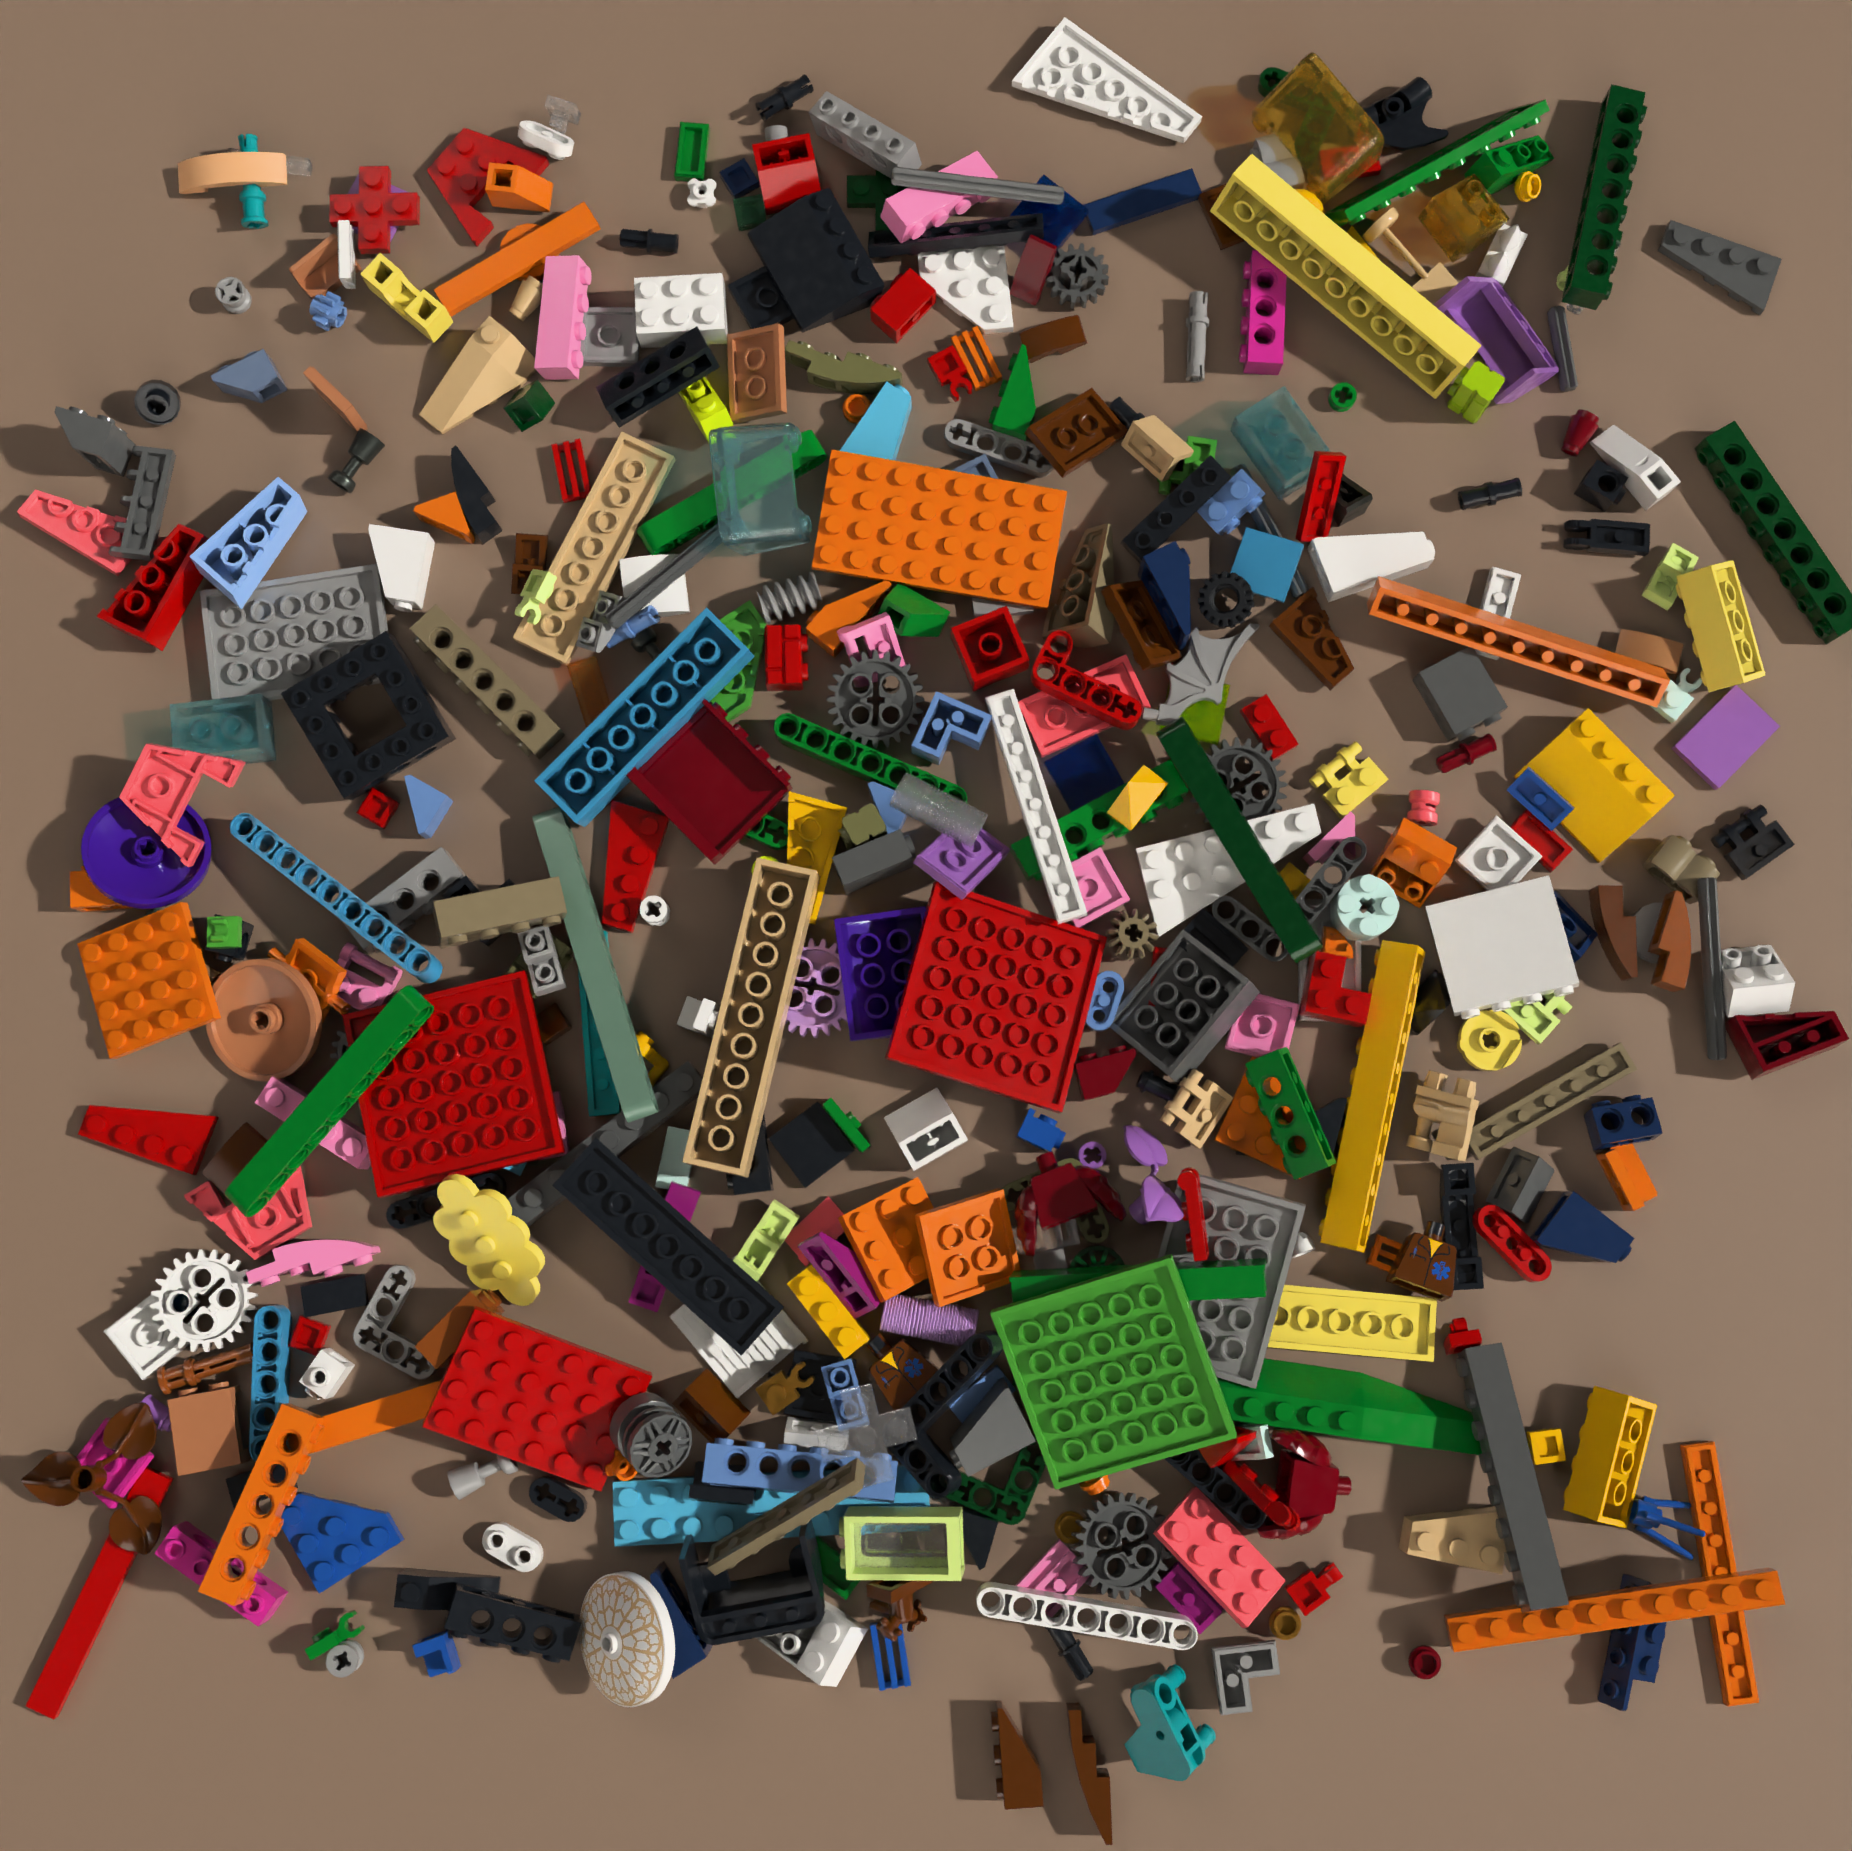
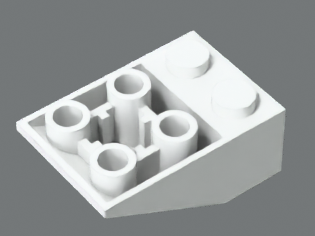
M825 1601L824 1616L818 1625L757 1637L756 1639L818 1685L837 1687L868 1629L842 1610Z

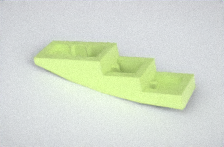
M774 1199L733 1261L758 1282L800 1216Z

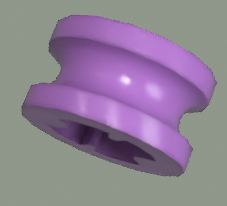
M1087 1142L1080 1147L1078 1160L1083 1166L1097 1169L1106 1160L1105 1148L1097 1142ZM1086 1148L1089 1150L1097 1148L1100 1154H1097V1156H1100V1160L1098 1163L1091 1161L1088 1164L1084 1160V1157H1087V1155H1083Z

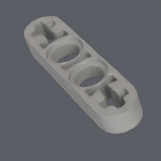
M962 419L951 420L945 427V442L952 449L976 457L986 454L990 462L1035 477H1046L1053 470L1052 465L1047 459H1045L1046 464H1043L1042 468L1036 467V461L1044 456L1033 443ZM957 429H961L963 436H960L958 440L953 439V433L951 432L955 433ZM971 432L975 433L972 440V446L968 445L969 438L971 437ZM982 437H988L993 441L994 445L990 450H982L977 446V441ZM1015 446L1020 449L1022 454L1018 459L1011 460L1006 457L1005 450L1008 447ZM1026 451L1031 452L1028 464H1024Z

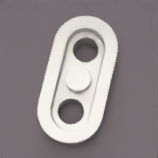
M526 120L520 122L518 137L523 140L522 143L531 148H540L548 152L550 157L558 160H563L565 157L572 155L574 141L570 137L534 121Z
M505 1522L492 1524L483 1534L482 1544L485 1551L520 1572L534 1570L543 1559V1548L536 1539ZM494 1535L502 1537L503 1543L501 1546L494 1544ZM526 1550L530 1553L529 1561L521 1559V1551Z

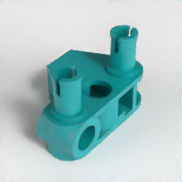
M1176 1664L1170 1665L1162 1675L1153 1674L1146 1681L1137 1683L1132 1687L1130 1693L1131 1704L1141 1726L1124 1745L1137 1772L1175 1781H1184L1203 1763L1205 1750L1215 1741L1216 1735L1212 1727L1207 1724L1199 1725L1195 1730L1176 1692V1689L1186 1680L1184 1670Z

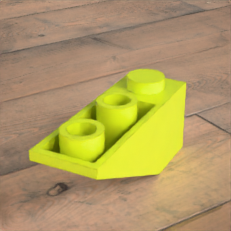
M705 377L678 392L711 447L737 434L727 408Z

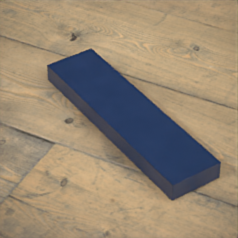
M1191 168L1083 205V211L1092 235H1096L1196 201L1202 192Z

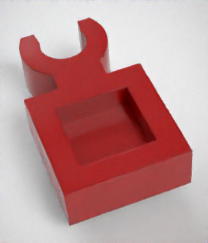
M953 345L927 358V363L940 386L950 385V396L955 402L959 401V394L956 391L959 387L965 388L969 395L972 394L971 382L967 378L962 377L967 374V368Z

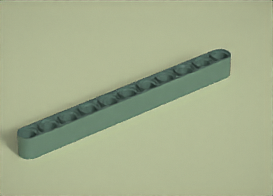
M559 806L533 815L534 826L550 878L559 876L567 909L566 917L563 920L623 1114L627 1122L630 1123L658 1113V1104L568 817Z

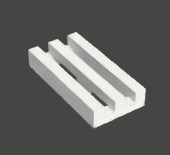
M338 220L339 279L346 289H356L355 232L349 220Z

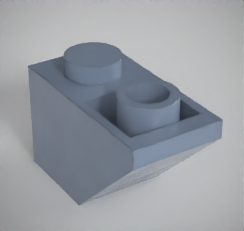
M264 349L250 352L244 359L232 365L222 366L218 372L210 375L222 392L263 403L288 390L273 360Z

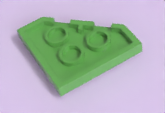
M750 600L720 619L755 656L710 701L712 704L717 702L728 715L725 719L728 722L751 708L765 641V626L767 624Z

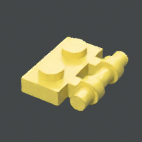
M1355 741L1347 748L1342 747L1336 752L1337 756L1327 765L1322 764L1316 769L1317 773L1309 779V782L1315 788H1318L1323 783L1330 788L1323 794L1322 798L1340 819L1344 818L1389 780L1370 757L1361 764L1356 761L1355 756L1362 751V748ZM1345 766L1350 773L1339 781L1334 774Z

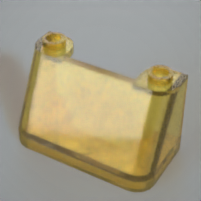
M1310 52L1252 111L1251 121L1255 129L1259 133L1271 134L1273 132L1307 172V190L1314 193L1323 204L1328 202L1380 159L1384 145V137L1380 129L1314 52Z

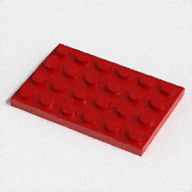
M475 1306L425 1416L422 1427L601 1492L608 1477L605 1473V1467L611 1463L615 1456L614 1452L617 1449L610 1439L609 1426L612 1416L625 1400L633 1395L646 1392L652 1378V1373Z

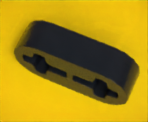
M542 1476L536 1479L530 1486L529 1497L531 1501L563 1521L575 1522L586 1512L587 1501L580 1492L553 1477ZM546 1483L549 1484L548 1491L557 1496L556 1499L551 1496L541 1499L537 1486L542 1487ZM560 1499L566 1502L576 1499V1507L580 1509L579 1512L574 1511L572 1514H568L566 1512L568 1507L559 1502Z

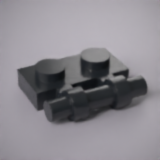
M1761 804L1754 809H1747L1741 813L1740 819L1731 825H1724L1718 830L1719 833L1711 838V842L1716 848H1720L1726 843L1732 847L1733 850L1724 855V858L1741 880L1747 879L1795 845L1777 820L1769 823L1767 826L1762 822L1761 818L1767 815V810ZM1750 828L1754 835L1744 841L1739 834L1745 829Z

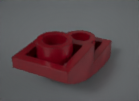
M1032 234L1029 236L1013 279L1010 295L1036 306L1041 298L1046 276L1051 271L1057 246Z

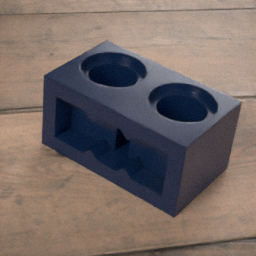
M1633 1095L1623 1098L1622 1103L1611 1104L1610 1100L1600 1101L1592 1104V1108L1584 1114L1593 1151L1654 1140L1663 1133L1653 1097L1641 1099V1095ZM1631 1112L1638 1113L1642 1117V1125L1633 1121ZM1601 1117L1611 1121L1613 1125L1612 1130L1602 1126Z

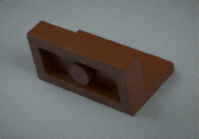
M708 1368L672 1403L710 1443H714L715 1438H727L751 1413Z

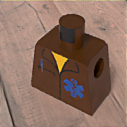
M1427 1221L1423 1234L1414 1232L1407 1236L1386 1277V1282L1441 1302L1452 1298L1457 1249L1453 1245L1442 1242L1445 1226L1438 1222Z
M879 1333L866 1345L878 1359L869 1367V1371L895 1413L939 1370L938 1366L903 1338L894 1346H891Z

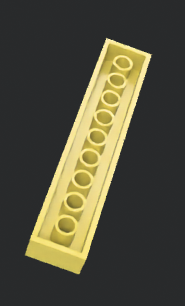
M1253 154L1232 174L1210 210L1212 214L1434 399L1441 394L1482 346Z

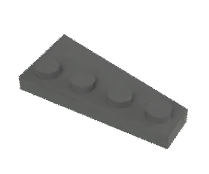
M1670 220L1667 224L1658 249L1660 253L1689 271L1693 269L1705 277L1703 280L1712 286L1717 284L1728 291V296L1737 302L1740 300L1744 301L1759 316L1765 310L1782 260L1781 258Z

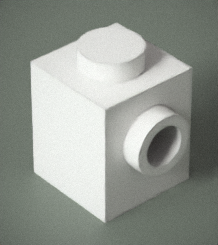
M331 1348L321 1349L299 1382L306 1386L305 1392L317 1400H321V1398L328 1399L334 1397L355 1364Z

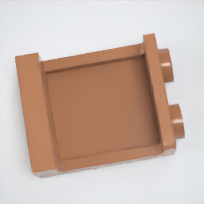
M225 1381L210 1384V1391L198 1393L197 1387L178 1391L177 1398L167 1400L178 1476L238 1465L251 1460L249 1448L243 1449L235 1397V1393L240 1392L239 1385L229 1387V1382Z

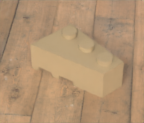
M1495 1506L1404 1516L1399 1549L1408 1555L1502 1574L1504 1552H1506L1504 1539H1500L1496 1530L1498 1515Z

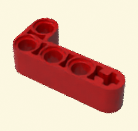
M1057 630L1050 633L1033 664L1031 673L1033 685L1037 689L1121 730L1134 728L1142 712L1139 701L1066 665L1071 655L1073 640L1066 631ZM1055 642L1063 643L1066 651L1062 653L1054 652L1051 645ZM1042 668H1047L1052 671L1053 676L1050 679H1042L1038 676L1037 672ZM1070 681L1076 682L1080 686V690L1075 693L1069 692L1064 687L1065 683ZM1098 694L1103 695L1107 699V704L1098 706L1093 703L1092 697ZM1113 701L1117 702V705L1112 713L1110 712ZM1126 708L1131 710V715L1128 718L1122 717Z

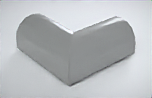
M1267 1640L1211 1647L1220 1715L1253 1712L1248 1678L1280 1675L1276 1641Z

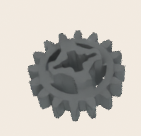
M1081 243L1079 249L1074 250L1073 245L1068 244L1067 252L1061 248L1057 250V258L1054 257L1051 271L1047 275L1046 287L1052 288L1050 295L1052 298L1060 296V305H1063L1067 300L1070 302L1071 309H1074L1076 303H1080L1082 308H1086L1087 300L1095 304L1097 303V294L1104 295L1105 285H1108L1109 276L1106 275L1108 274L1109 266L1102 264L1104 259L1102 254L1094 256V247L1090 248L1089 251H1085L1084 244ZM1077 269H1079L1080 278H1078V282L1075 283L1074 274H1076Z

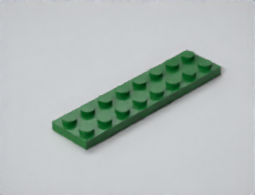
M1546 99L1510 110L1325 212V215L1339 227L1348 223L1353 225L1365 219V213L1373 209L1378 211L1391 204L1390 199L1397 196L1401 198L1414 192L1416 185L1422 182L1426 184L1434 181L1441 176V171L1448 168L1449 170L1455 169L1466 163L1465 158L1473 154L1478 156L1490 150V144L1499 141V143L1506 141L1516 135V130L1522 127L1526 129L1541 121L1539 116L1550 111Z

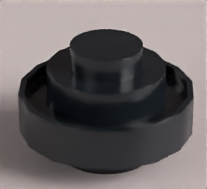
M162 380L144 382L138 388L134 398L138 414L145 421L154 425H164L172 422L178 416L181 407V400L177 390L171 384Z

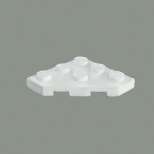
M1004 245L983 246L975 249H952L946 252H921L918 254L919 276L936 290V295L943 300L946 306L959 316H964L975 326H978L980 332L984 335L1013 332Z

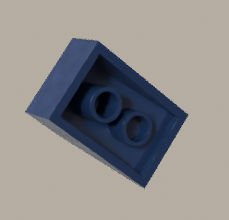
M1176 541L1143 556L1137 576L1143 581L1179 651H1182L1191 634L1190 558L1184 548L1180 549Z
M663 1561L651 1573L650 1580L663 1599L673 1626L675 1660L671 1676L674 1679L705 1659L713 1645L706 1644L699 1638L691 1606Z

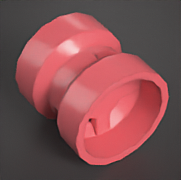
M1429 790L1410 791L1409 802L1411 810L1407 812V819L1419 826L1437 825L1438 814L1435 810L1440 802V794Z

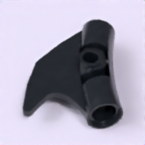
M1416 77L1402 88L1376 102L1348 111L1345 114V127L1351 139L1357 137L1379 146L1401 151L1423 147L1447 138L1448 131L1431 128L1423 123V111L1427 102L1432 98V90L1427 81L1421 77Z

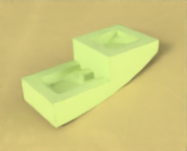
M1672 543L1641 596L1668 611L1678 595L1676 591V584L1678 583L1676 576L1693 571L1699 557Z

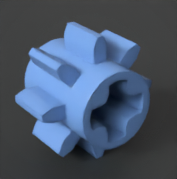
M330 291L326 293V296L322 294L316 295L310 304L309 312L313 316L312 320L316 322V326L326 331H329L331 326L341 327L347 316V308L343 306L345 303L341 301V297Z

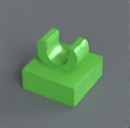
M207 917V948H242V917Z

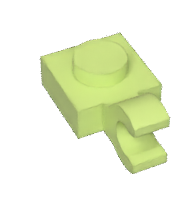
M532 569L520 594L523 600L516 607L515 615L524 617L526 611L529 610L530 616L527 619V623L536 625L541 617L539 603L544 604L546 599L551 596L557 577L548 571Z

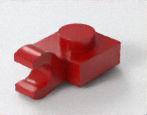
M1331 1562L1317 1576H1315L1311 1569H1308L1286 1585L1285 1589L1304 1616H1307L1331 1598L1325 1589L1339 1581L1343 1575L1335 1564Z

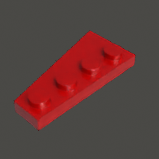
M611 800L602 923L604 925L633 933L640 912V905L644 900L670 822L668 817Z
M89 1105L78 1135L188 1174L197 1175L219 1117Z

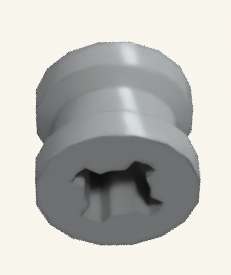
M226 277L218 282L215 288V295L229 313L242 314L250 308L252 297L239 279Z
M355 1640L342 1641L327 1654L326 1667L333 1676L339 1678L349 1676L363 1663L364 1649Z

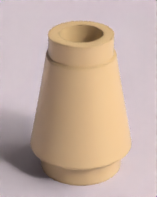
M530 275L526 281L522 280L509 312L524 322L526 317L541 304L543 284Z

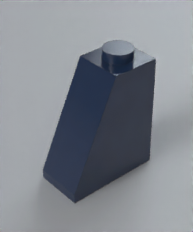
M1574 1191L1563 1192L1530 1237L1539 1246L1607 1263L1623 1261L1629 1255L1632 1249L1629 1245L1635 1239Z

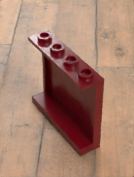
M704 699L702 701L704 706L639 770L634 767L626 776L716 865L793 788L788 782L791 779L790 775L780 765L774 768L767 761L770 758L769 754L759 744L753 747L746 740L749 736L738 723L732 726L725 719L728 714L717 702L711 705Z

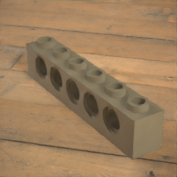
M436 604L409 628L416 635L412 641L425 654L430 650L437 657L433 662L445 674L451 671L457 677L454 683L466 695L471 691L478 698L474 703L486 715L492 712L498 718L495 724L507 736L512 732L519 739L516 745L528 757L533 753L540 760L565 736L560 727ZM443 638H451L450 644L447 647L438 648V644ZM471 658V664L467 668L459 669L461 660ZM486 678L492 679L489 688L485 690L479 689L482 680ZM512 699V706L508 710H500V704L503 700ZM533 720L534 723L530 730L520 731L523 721Z

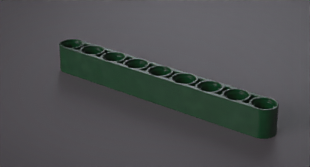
M1181 716L1156 732L1157 737L1295 963H1299L1324 948L1185 719Z

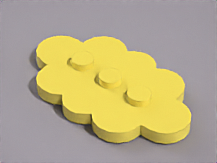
M450 1174L445 1177L437 1188V1196L442 1205L435 1212L433 1223L436 1230L443 1237L450 1240L449 1251L453 1258L467 1266L469 1279L477 1287L487 1291L489 1289L491 1291L499 1289L501 1294L515 1305L527 1306L533 1303L540 1292V1283L536 1276H538L545 1265V1257L542 1250L536 1244L529 1241L530 1230L527 1224L520 1218L512 1215V1207L509 1200L500 1192L492 1189L479 1191L472 1180L464 1175Z

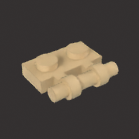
M1193 1068L1187 1078L1184 1077L1180 1082L1179 1086L1181 1088L1173 1100H1168L1164 1107L1166 1111L1160 1118V1121L1170 1127L1174 1119L1178 1118L1180 1121L1173 1131L1194 1147L1201 1149L1233 1100V1097L1210 1080H1206L1203 1086L1199 1087L1197 1084L1203 1077V1074ZM1192 1094L1195 1098L1185 1111L1182 1107Z

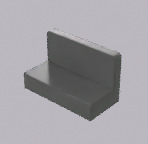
M1513 1147L1486 1202L1500 1207L1503 1211L1511 1213L1521 1222L1527 1224L1554 1173V1169L1539 1156Z

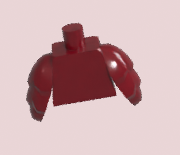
M1052 1151L1035 1158L1041 1174L1030 1179L1031 1185L1025 1187L1020 1193L1014 1211V1217L1017 1221V1238L1022 1243L1025 1255L1032 1257L1035 1256L1037 1213L1042 1232L1098 1210L1096 1201L1121 1222L1127 1215L1121 1203L1120 1194L1109 1184V1180L1103 1174L1087 1166L1080 1165L1074 1167L1072 1163L1059 1167Z
M1275 1429L1269 1436L1278 1444L1288 1449H1281L1275 1489V1492L1279 1495L1277 1501H1281L1286 1506L1293 1508L1301 1517V1525H1299L1296 1531H1288L1283 1526L1274 1523L1267 1516L1264 1523L1257 1530L1262 1538L1285 1540L1295 1535L1302 1536L1314 1530L1321 1523L1324 1514L1332 1513L1335 1510L1336 1495L1348 1496L1352 1485L1348 1476H1339V1468L1331 1463L1332 1457L1328 1449L1315 1436L1304 1434L1296 1429Z

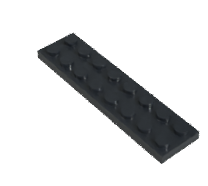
M597 1138L591 1142L552 1185L741 1356L784 1308L778 1300Z

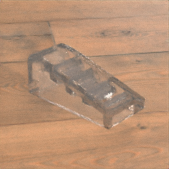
M1039 1219L1037 1220V1226H1040ZM1073 1219L1066 1222L1069 1237L1067 1240H1063L1060 1225L1054 1227L1056 1242H1050L1048 1230L1043 1231L1044 1244L1038 1245V1241H1036L1035 1252L1080 1244L1076 1220ZM1017 1223L1012 1224L1017 1254H1025L1022 1243L1017 1238Z

